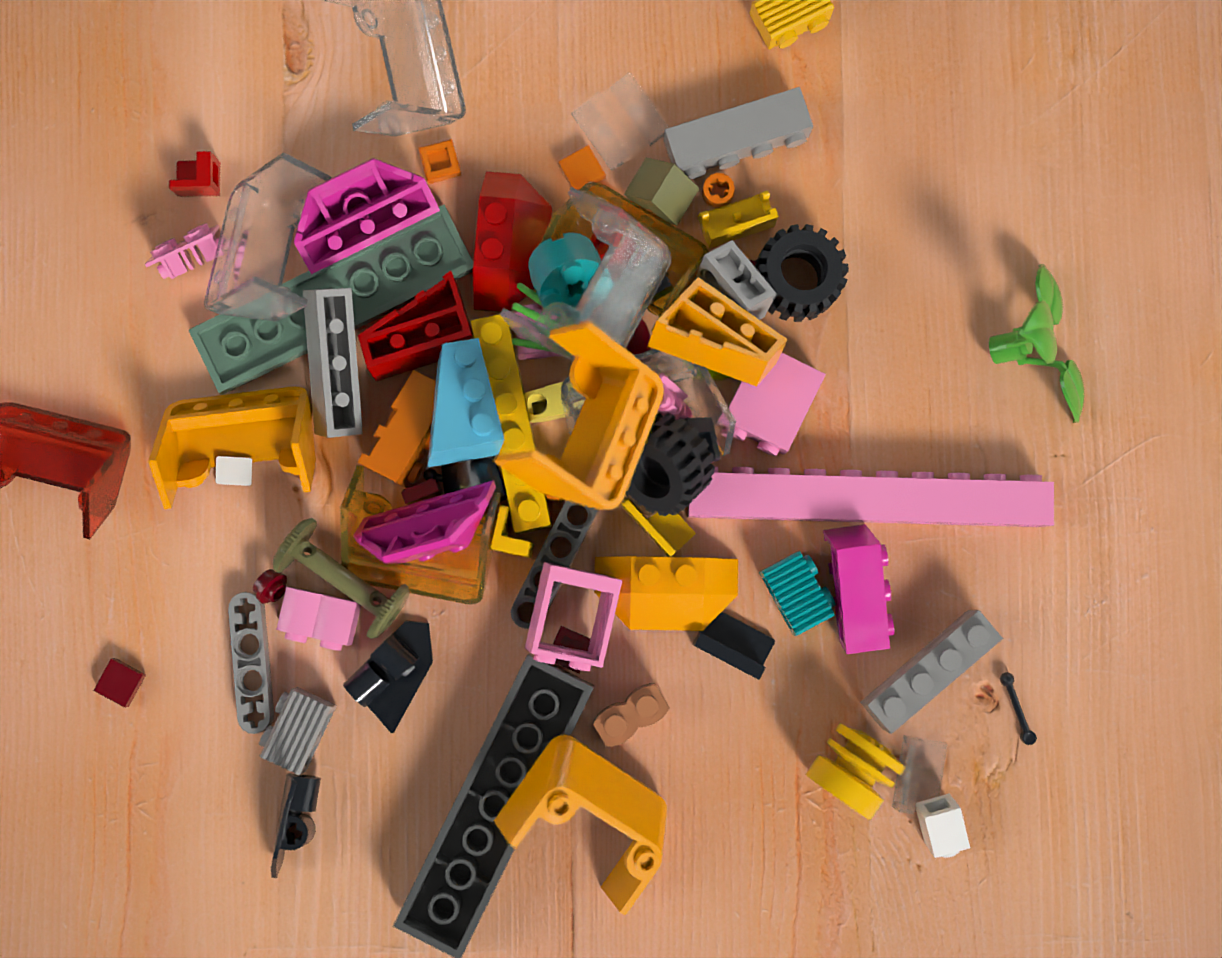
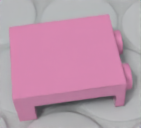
M781 353L776 365L757 387L741 381L721 421V424L726 426L725 432L742 441L748 437L758 442L757 448L769 455L776 457L778 452L783 455L786 454L826 374Z

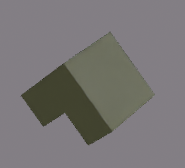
M646 157L624 195L637 207L651 210L663 222L678 225L700 188L674 163Z

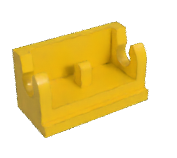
M766 190L758 195L698 214L697 218L708 249L775 227L779 216L776 208H771L769 191Z

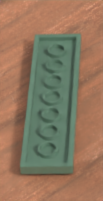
M445 205L439 207V212L313 274L307 271L189 329L188 331L218 393L224 395L308 353L303 290L351 288L354 328L356 330L393 310L409 304L415 299L414 296L422 290L425 292L443 280L442 276L451 270L455 280L473 272V261Z

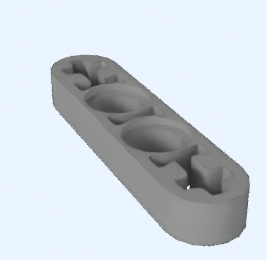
M242 592L231 599L228 609L237 720L242 730L247 733L256 734L265 731L274 720L265 605L257 600L255 593ZM245 598H247L249 604H255V611L249 612V624L257 622L258 629L246 628L239 630V624H247L245 613H239L238 610L239 606L244 605ZM247 634H253L259 641V648L252 655L244 653L240 646L242 638ZM250 670L259 672L262 677V684L256 691L247 689L243 682L245 674ZM263 694L264 700L256 701V708L258 713H264V720L259 721L258 727H256L255 722L252 720L248 721L247 715L254 711L253 701L246 703L245 697H255Z

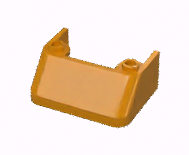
M590 321L552 329L549 337L575 356L570 368V381L573 388L585 397L562 457L559 460L553 455H542L536 450L497 455L494 462L540 493L599 510L616 508L623 501L664 393L662 381L654 371Z
M292 386L185 399L170 404L164 411L148 459L164 509H172L178 487L193 488L201 485L208 477L210 469L216 467L217 456L251 458L252 463L279 459L280 468L284 472L299 475L303 492H311L316 455L311 408L306 389Z
M570 735L557 736L549 742L494 822L508 843L516 848L538 816L549 823L561 824L568 821L581 805L632 838V843L601 885V889L618 911L626 916L661 865L667 818L666 802L657 792Z

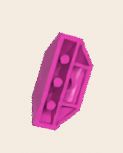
M372 158L308 190L295 234L294 244L308 270L313 274L439 212L440 209L424 177Z
M489 481L364 517L353 536L359 544L384 563H405L416 559L418 561H426L441 552L448 550L450 552L461 551L470 544L496 485L494 481Z

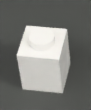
M950 793L915 803L924 843L934 858L952 857L957 855L959 851L970 848L961 808Z

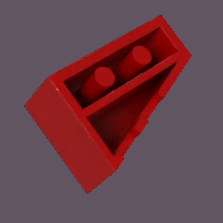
M452 270L443 275V280L426 292L422 290L414 296L415 299L399 311L393 310L358 335L367 369L376 382L438 362L442 344L474 339L462 296Z

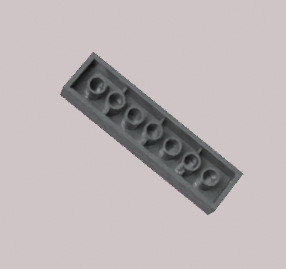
M531 653L527 654L393 927L454 958H462L515 850L495 824V818L549 742L560 735H571L594 689L593 684L553 664L533 660L534 655Z

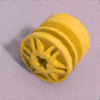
M839 723L835 731L848 739V742L843 747L829 738L827 744L838 754V757L833 761L818 755L805 775L871 821L884 801L872 788L875 782H879L893 788L895 783L882 774L883 770L887 766L901 776L905 767L899 763L891 750L861 730L849 728Z

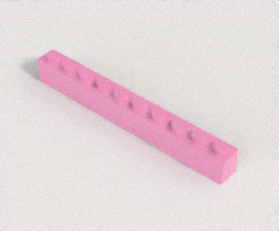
M715 466L714 474L711 476V483L688 505L687 518L1048 527L1054 526V482H1042V475H1020L1019 481H1006V474H984V480H970L969 473H948V479H934L933 472H912V478H898L897 471H876V477H862L861 470H840V476H826L825 469H804V475H790L789 468H769L768 474H754V468L733 467L732 473H718V467Z

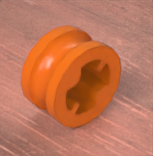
M724 173L711 174L705 180L702 191L703 199L707 205L713 208L728 205L734 195L735 186L733 180ZM716 183L719 187L725 186L727 188L724 192V198H720L718 194L711 195L709 193L712 192V184Z

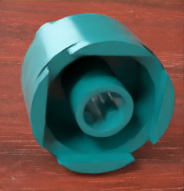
M564 233V238L555 241L549 238L538 245L533 251L528 262L530 279L543 308L548 313L556 317L582 321L587 319L591 315L592 310L604 300L612 287V281L592 241L578 233Z

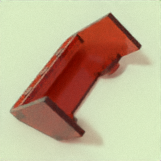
M0 403V489L11 483L17 476L81 492L78 495V507L82 511L83 538L90 540L116 506L131 452L130 434L119 428L19 403Z

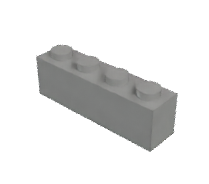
M797 87L667 128L664 131V143L671 163H674L692 180L703 176L707 169L717 166L720 169H727L737 165L740 162L739 159L753 156L754 159L762 158L771 154L774 148L786 145L787 148L797 147L807 141L806 138L810 136L813 123L801 88Z
M351 288L303 290L314 433L326 438L363 434Z
M968 610L860 703L884 731L892 734L1003 638L979 610Z

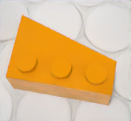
M698 277L656 321L648 347L757 387L776 365L788 339Z

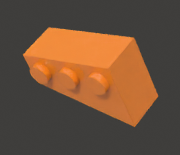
M415 370L412 371L391 406L393 411L385 426L379 425L374 433V436L378 439L369 456L362 453L357 463L405 488L408 487L410 482L413 484L417 482L424 468V464L420 462L430 447L435 380Z

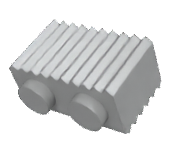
M298 687L291 689L290 693L284 692L275 708V712L279 713L274 727L269 725L260 739L259 745L264 747L260 757L297 775L306 772L337 705Z

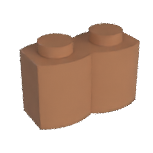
M649 683L632 691L625 702L614 703L604 708L594 719L593 725L606 747H613L629 740L635 734L638 727H647L661 720L670 707L656 684Z

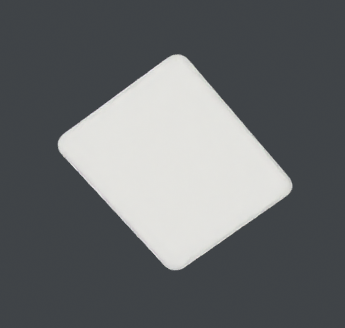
M217 456L216 484L250 486L252 484V459Z

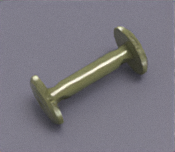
M310 518L301 521L288 534L277 550L273 559L274 570L278 573L282 572L295 559L375 615L376 618L369 627L367 637L370 639L379 637L402 610L410 594L409 586L403 584L389 599L309 542L317 526L316 520ZM373 601L379 602V605L374 604Z

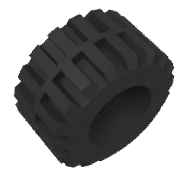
M798 224L791 225L787 231L784 229L779 230L773 238L767 241L756 259L757 263L754 267L776 292L768 312L771 314L775 310L780 312L779 318L785 321L789 317H794V322H802L805 317L811 320L820 313L823 314L841 295V291L847 283V279L844 276L849 272L848 264L842 263L846 257L844 249L839 251L836 249L839 241L835 237L831 240L825 237L828 231L821 228L818 233L814 232V225L806 224L800 230ZM788 258H801L809 262L817 273V287L811 290H800L792 287L782 274V261Z
M661 413L656 414L625 494L627 496L630 495L634 499V503L639 507L641 505L644 506L646 511L650 513L657 511L660 516H667L669 513L675 515L684 510L712 481L711 476L714 474L715 466L711 462L714 460L712 452L707 450L709 444L706 439H701L698 435L699 431L695 427H689L688 421L682 418L676 420L672 414H666L665 416H662Z

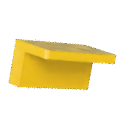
M629 498L621 503L624 510L668 557H672L696 534L679 514L671 515L669 513L667 516H660L657 512L650 518L645 519Z
M500 505L491 549L531 559L534 544L507 537L511 512L509 507Z

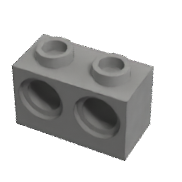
M733 240L705 254L695 277V280L699 277L759 320L765 317L776 295L773 288Z

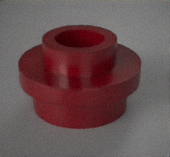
M273 569L263 572L253 585V591L256 593L257 600L262 604L278 601L286 591L287 576L282 572H275Z

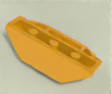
M642 556L595 557V573L622 580L615 615L630 630L703 631L738 596V559ZM594 590V593L600 598L601 591Z

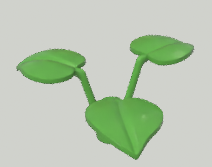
M1041 264L1038 266L1035 282L1039 302L1031 309L1022 327L1014 328L1013 332L991 336L989 339V351L995 364L1017 360L1018 365L1032 364L1057 368L1061 373L1060 384L1063 395L1074 416L1073 423H1077L1080 420L1084 405V383L1081 373L1073 360H1067L1066 363L1055 360L1057 342L1053 329L1054 325L1059 324L1061 321L1063 301L1056 280L1047 267ZM1034 346L1042 359L1027 357V354L1033 352Z

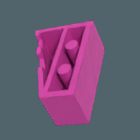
M866 524L823 530L824 540L828 541L831 546L832 563H828L829 574H833L835 597L833 598L836 603L834 608L840 644L846 654L890 649L889 636L894 635V622L892 615L887 614L886 601H891V588L888 579H884L883 567L888 566V554L885 544L881 545Z

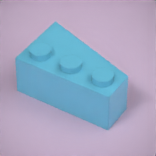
M479 338L442 344L437 366L427 468L495 456L499 454L505 439Z

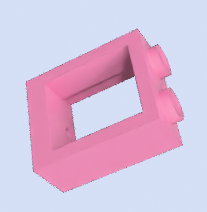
M544 562L525 644V649L534 654L533 660L548 664H555L556 658L570 661L569 667L583 671H590L591 665L603 668L622 580L608 575ZM554 581L601 591L588 651L540 642Z

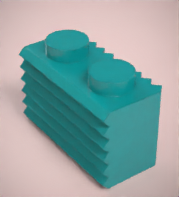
M797 551L759 571L793 636H798L835 616L831 609L836 606L834 598L826 586L820 588L814 575L819 572L809 555L803 557L801 551Z

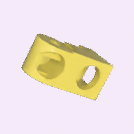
M570 380L547 385L544 388L532 390L524 394L531 423L579 415L585 401V397L573 388Z

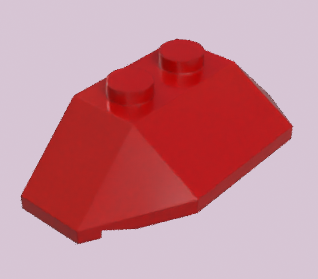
M490 171L485 173L479 197L473 263L474 310L510 313L513 310L512 305L514 303H520L527 297L526 294L517 288L518 283H523L532 290L535 289L530 279L528 262L536 247L550 238L552 206L521 174Z

